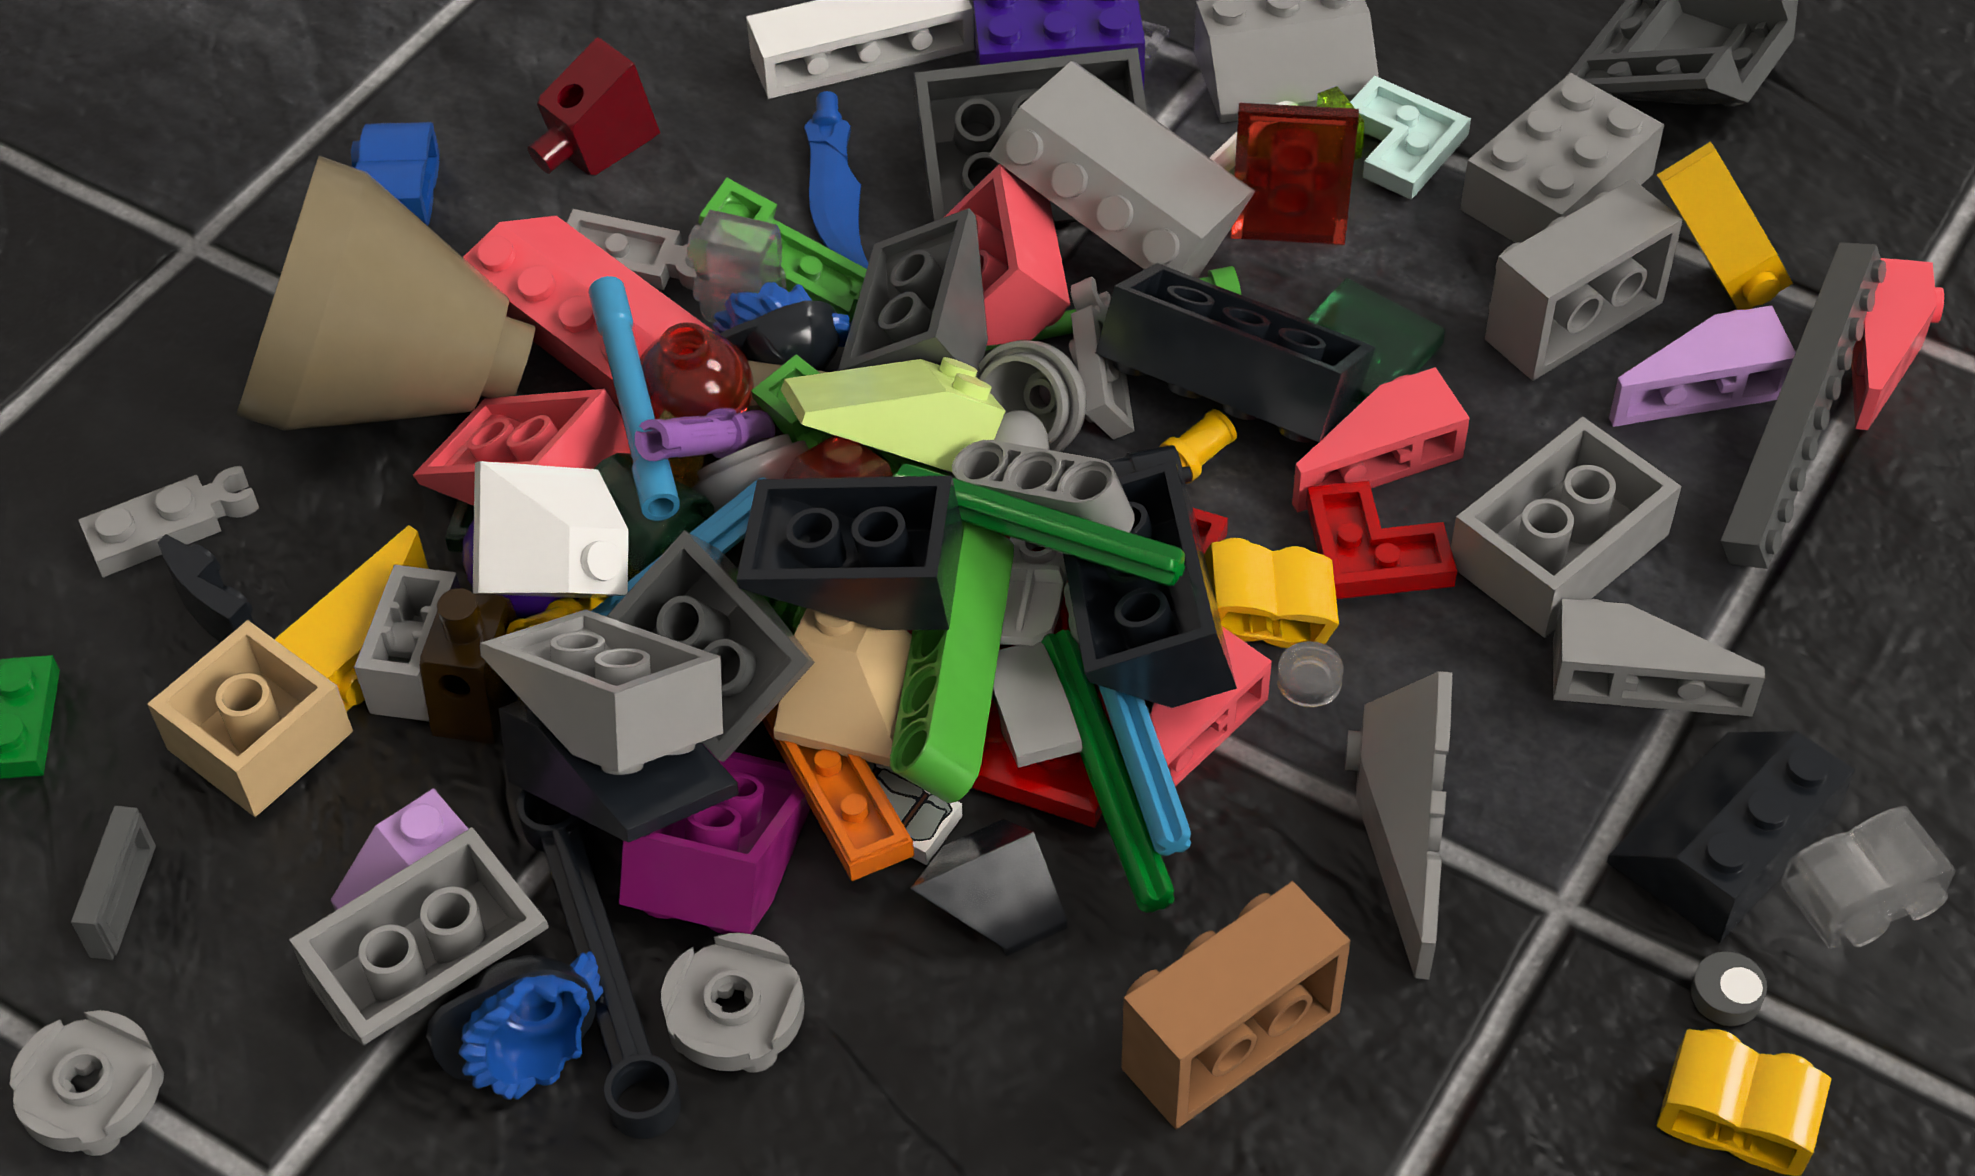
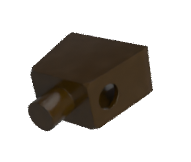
M461 588L451 589L439 598L437 613L422 650L419 665L433 736L496 744L501 730L498 708L510 703L514 691L482 658L480 643L506 635L509 624L518 619L510 599L502 595L473 594V592ZM465 681L470 687V692L466 694L464 690Z

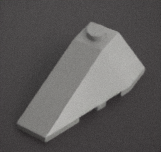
M1438 671L1365 704L1361 731L1348 730L1345 755V770L1357 771L1356 800L1414 977L1427 980L1430 977L1437 938L1442 859L1440 855H1435V852L1440 850L1443 817L1445 815L1446 792H1443L1442 789L1446 755L1449 752L1452 672Z

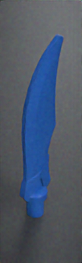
M824 91L817 95L816 112L804 127L811 152L809 178L811 216L814 227L825 247L867 269L869 263L864 255L859 234L861 184L851 172L847 158L851 126L847 121L842 120V115L838 112V96L833 92Z

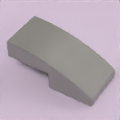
M1042 641L1033 646L1016 645L999 650L992 699L998 710L1001 733L1018 768L1081 752L1083 749L1082 740L1055 667Z

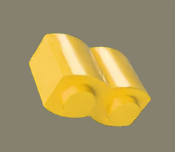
M1228 538L1219 542H1212L1206 550L1205 558L1221 624L1244 642L1263 640L1271 645L1287 649L1323 648L1339 626L1332 559L1311 552L1299 546L1271 551L1242 538Z
M1687 1029L1676 1054L1656 1126L1667 1134L1687 1143L1713 1150L1729 1151L1747 1163L1780 1174L1802 1176L1814 1153L1831 1077L1814 1068L1806 1059L1794 1054H1759L1742 1044L1736 1036L1719 1029H1706L1703 1031Z

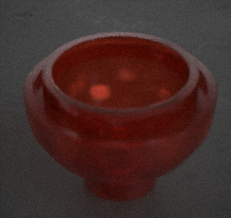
M686 322L669 327L640 356L655 419L666 420L679 417L706 416L708 412L718 408H732L736 410L735 413H742L748 409L752 401L751 390L754 389L753 374L744 353L725 337L706 330L698 324Z

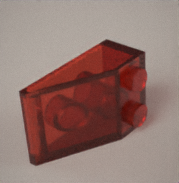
M1239 103L1234 176L1255 190V193L1231 227V239L1345 245L1359 109Z

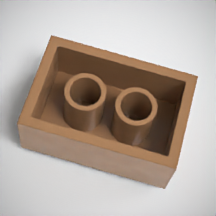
M1294 881L1272 896L1269 893H1263L1255 897L1244 907L1237 920L1218 933L1214 931L1203 933L1187 947L1179 960L1161 972L1158 970L1146 972L1130 986L1123 1001L1122 1070L1175 1130L1340 1013L1351 940Z

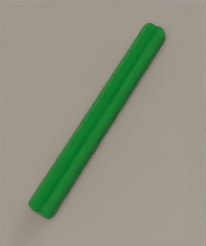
M903 464L898 472L893 473L892 477L946 475L911 464ZM953 478L962 522L1164 586L1175 585L1179 577H1182L1184 573L1185 553L1179 547Z
M1063 629L1056 634L1048 633L1044 636L1042 644L1051 658L1069 702L1082 740L1083 749L1079 752L1138 908L1144 913L1150 914L1159 909H1167L1174 903V887L1162 856L1154 849L1127 767L1095 685L1088 682L1085 675L1078 642L1072 637L1069 630Z

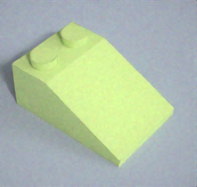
M943 357L940 365L923 359L786 378L781 388V392L802 425L952 472L953 461L963 448L981 440L995 439L1006 411L990 393L992 387L976 377L978 371L975 368L947 357Z

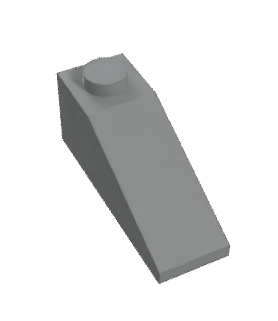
M1562 599L1553 637V700L1753 716L1765 680V668L1630 604L1603 602L1597 599Z

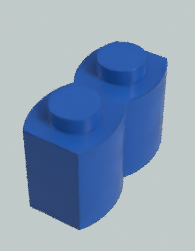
M433 122L365 124L360 141L352 142V167L370 174L428 226L432 214L433 189L437 182L439 168V148Z

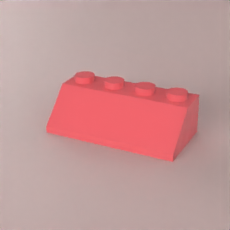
M558 216L499 222L463 256L465 260L509 298L507 317L535 325L534 343L593 388L605 389L618 407L619 403L603 337L597 330L588 292L590 285L595 280L601 277L612 276L620 279L625 286L634 322L632 330L652 408L662 398L679 350L706 354L710 341L718 336L715 331Z

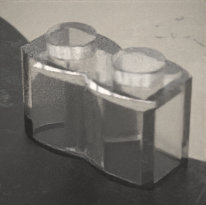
M709 210L702 224L693 227L688 239L687 256L694 262L696 278L693 296L696 301H700L701 313L705 320L717 321L714 318V314L726 310L725 301L729 299L731 293H759L761 287L766 282H775L779 287L787 290L786 275L781 267L782 238L780 229L776 224Z
M1900 806L1869 818L1849 832L1827 837L1803 849L1789 859L1781 885L1829 949L1845 945L1849 942L1854 947H1862L1880 937L1888 929L1889 921L1908 915L1913 920H1919L1938 910L1948 899L1946 891L1956 869L1907 806Z

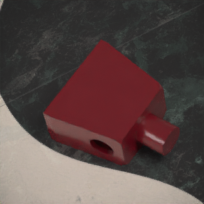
M597 37L539 96L537 106L548 131L528 146L527 150L533 161L548 174L568 159L587 175H597L656 137L660 130L635 64L604 40Z

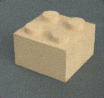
M249 620L147 703L167 750L254 817H257L353 732L338 686Z

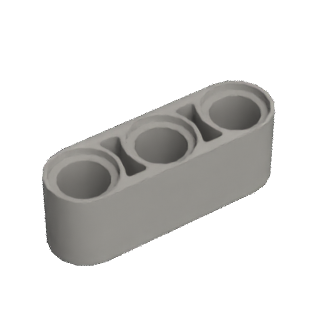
M981 440L963 448L952 464L954 477L962 481L1127 532L1132 529L1135 521L1134 512L1114 468L1109 462L1098 458L996 440Z

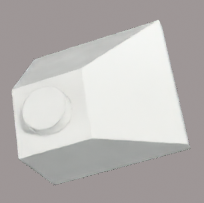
M485 461L475 462L473 594L601 598L623 596L628 593V528L598 469Z

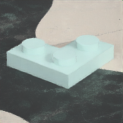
M1374 76L1345 108L1344 124L1382 140L1364 161L1363 178L1411 200L1469 135L1471 122L1469 117L1377 76Z

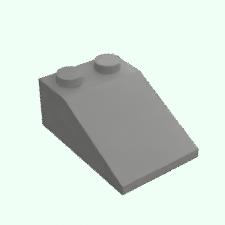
M586 609L480 643L482 658L572 755L600 765L601 769L606 773L615 775L632 774L640 771L643 768V763L665 755L689 753L695 749V744L723 734L721 656Z

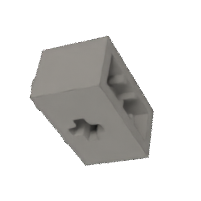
M402 565L393 566L354 666L370 714L429 722L419 667L420 656L437 613L439 598L451 589L460 588L456 572Z

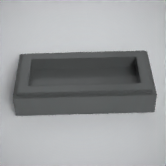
M114 806L71 920L90 958L113 960L114 956H117L156 848L138 808Z

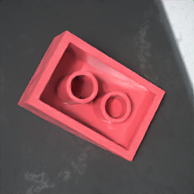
M605 389L485 398L421 465L413 476L422 486L474 506L475 462L485 461L598 469L606 486L609 487L624 476L627 470L626 465L632 459L622 415Z

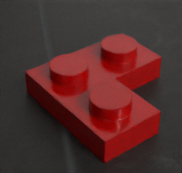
M1369 480L1307 487L1306 506L1317 551L1319 554L1332 559L1336 599L1455 587L1457 568L1444 522L1381 528Z

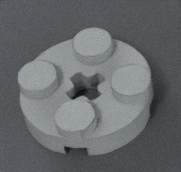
M728 933L714 937L715 945L704 947L694 953L693 947L681 954L670 967L661 991V1004L671 1045L676 1051L684 1054L691 1061L710 1069L721 1071H738L743 1069L753 1073L768 1069L776 1061L777 1054L792 1042L804 1016L805 1001L803 988L797 971L790 965L789 956L774 942L747 933ZM734 990L745 992V1002L748 1006L741 1011L726 1013L722 1011V1006L715 1003L718 997L729 999L733 995Z
M102 1010L84 1012L86 1020L74 1021L66 1026L59 1019L43 1027L23 1046L13 1063L10 1074V1086L14 1091L13 1107L25 1130L44 1146L65 1152L82 1151L90 1156L104 1155L112 1151L119 1144L121 1137L127 1135L141 1123L157 1098L159 1088L164 1080V1072L144 1031L131 1019L118 1013ZM95 1068L101 1069L98 1075L100 1080L93 1088L85 1092L76 1093V1089L71 1083L75 1075L89 1076Z

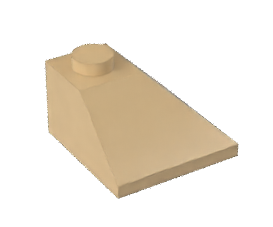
M807 608L794 636L815 663L780 700L774 726V739L793 742L797 745L818 750L837 751L840 755L847 757L848 754L856 755L867 762L890 767V754L912 635L906 630H880Z

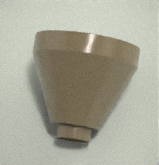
M318 156L236 416L286 431L473 412L480 396L485 398L515 396L531 350L535 325L507 317L509 298L370 174Z

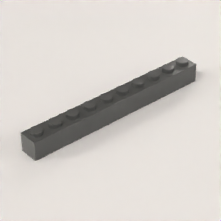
M1840 242L1722 536L1721 543L1731 565L1768 569L1773 554H1777L1781 548V534L1785 523H1789L1793 517L1794 500L1797 492H1801L1805 486L1806 469L1809 462L1813 461L1817 455L1818 438L1821 431L1826 430L1828 426L1830 407L1833 400L1839 398L1844 371L1849 370L1851 367L1854 345L1863 336L1866 314L1873 310L1875 291L1878 284L1882 283L1886 276V263L1880 258L1877 244Z

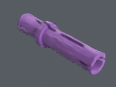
M718 408L708 412L706 416L679 417L666 420L648 419L639 425L646 432L636 431L635 446L642 458L648 461L699 456L713 453V456L717 458H724L766 440L760 438H773L775 436V425L770 415L762 410L735 413L736 410L732 408Z

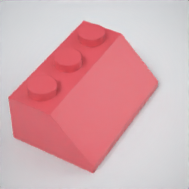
M999 164L944 216L947 217L968 208L976 216L988 336L987 346L1001 345L1018 340H1032L1045 327L1052 326L1058 322L1066 308L1071 305L1050 200Z

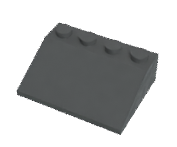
M1138 48L915 72L914 102L933 221L939 220L949 213L1000 164L991 158L989 154L1018 108L1070 61H1074L1147 113ZM1050 201L1054 224L1079 222Z

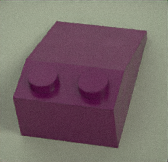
M733 752L725 762L718 761L738 782L739 795L627 843L623 840L619 905L644 910L646 914L656 918H677L706 925L713 931L721 934H752L775 898L810 811V806L785 763Z

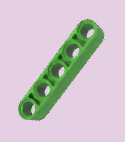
M962 522L963 536L949 630H913L890 754V767L893 772L949 804L959 801L968 793L980 771L1014 557V544L1009 538L1000 533L966 522Z

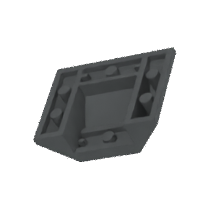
M1625 0L1567 75L1572 73L1622 100L1693 105L1723 104L1728 107L1748 103L1794 40L1798 0Z

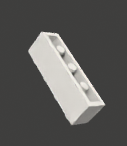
M815 0L746 16L751 59L768 99L974 50L973 7L969 0Z

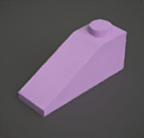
M1773 306L1734 310L1728 313L1713 315L1618 377L1609 416L1612 426L1777 400L1796 352Z

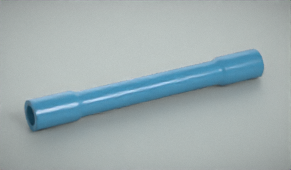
M601 277L590 285L588 292L597 330L603 337L633 460L632 474L642 514L650 520H666L674 516L680 508L670 462L668 459L648 461L642 458L635 446L636 431L646 432L639 425L648 419H655L632 330L634 322L625 286L616 277Z

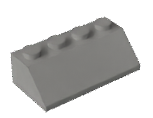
M1070 61L1018 108L989 154L991 158L1144 270L1159 263L1195 278L1200 276L1255 193V190L1074 61Z

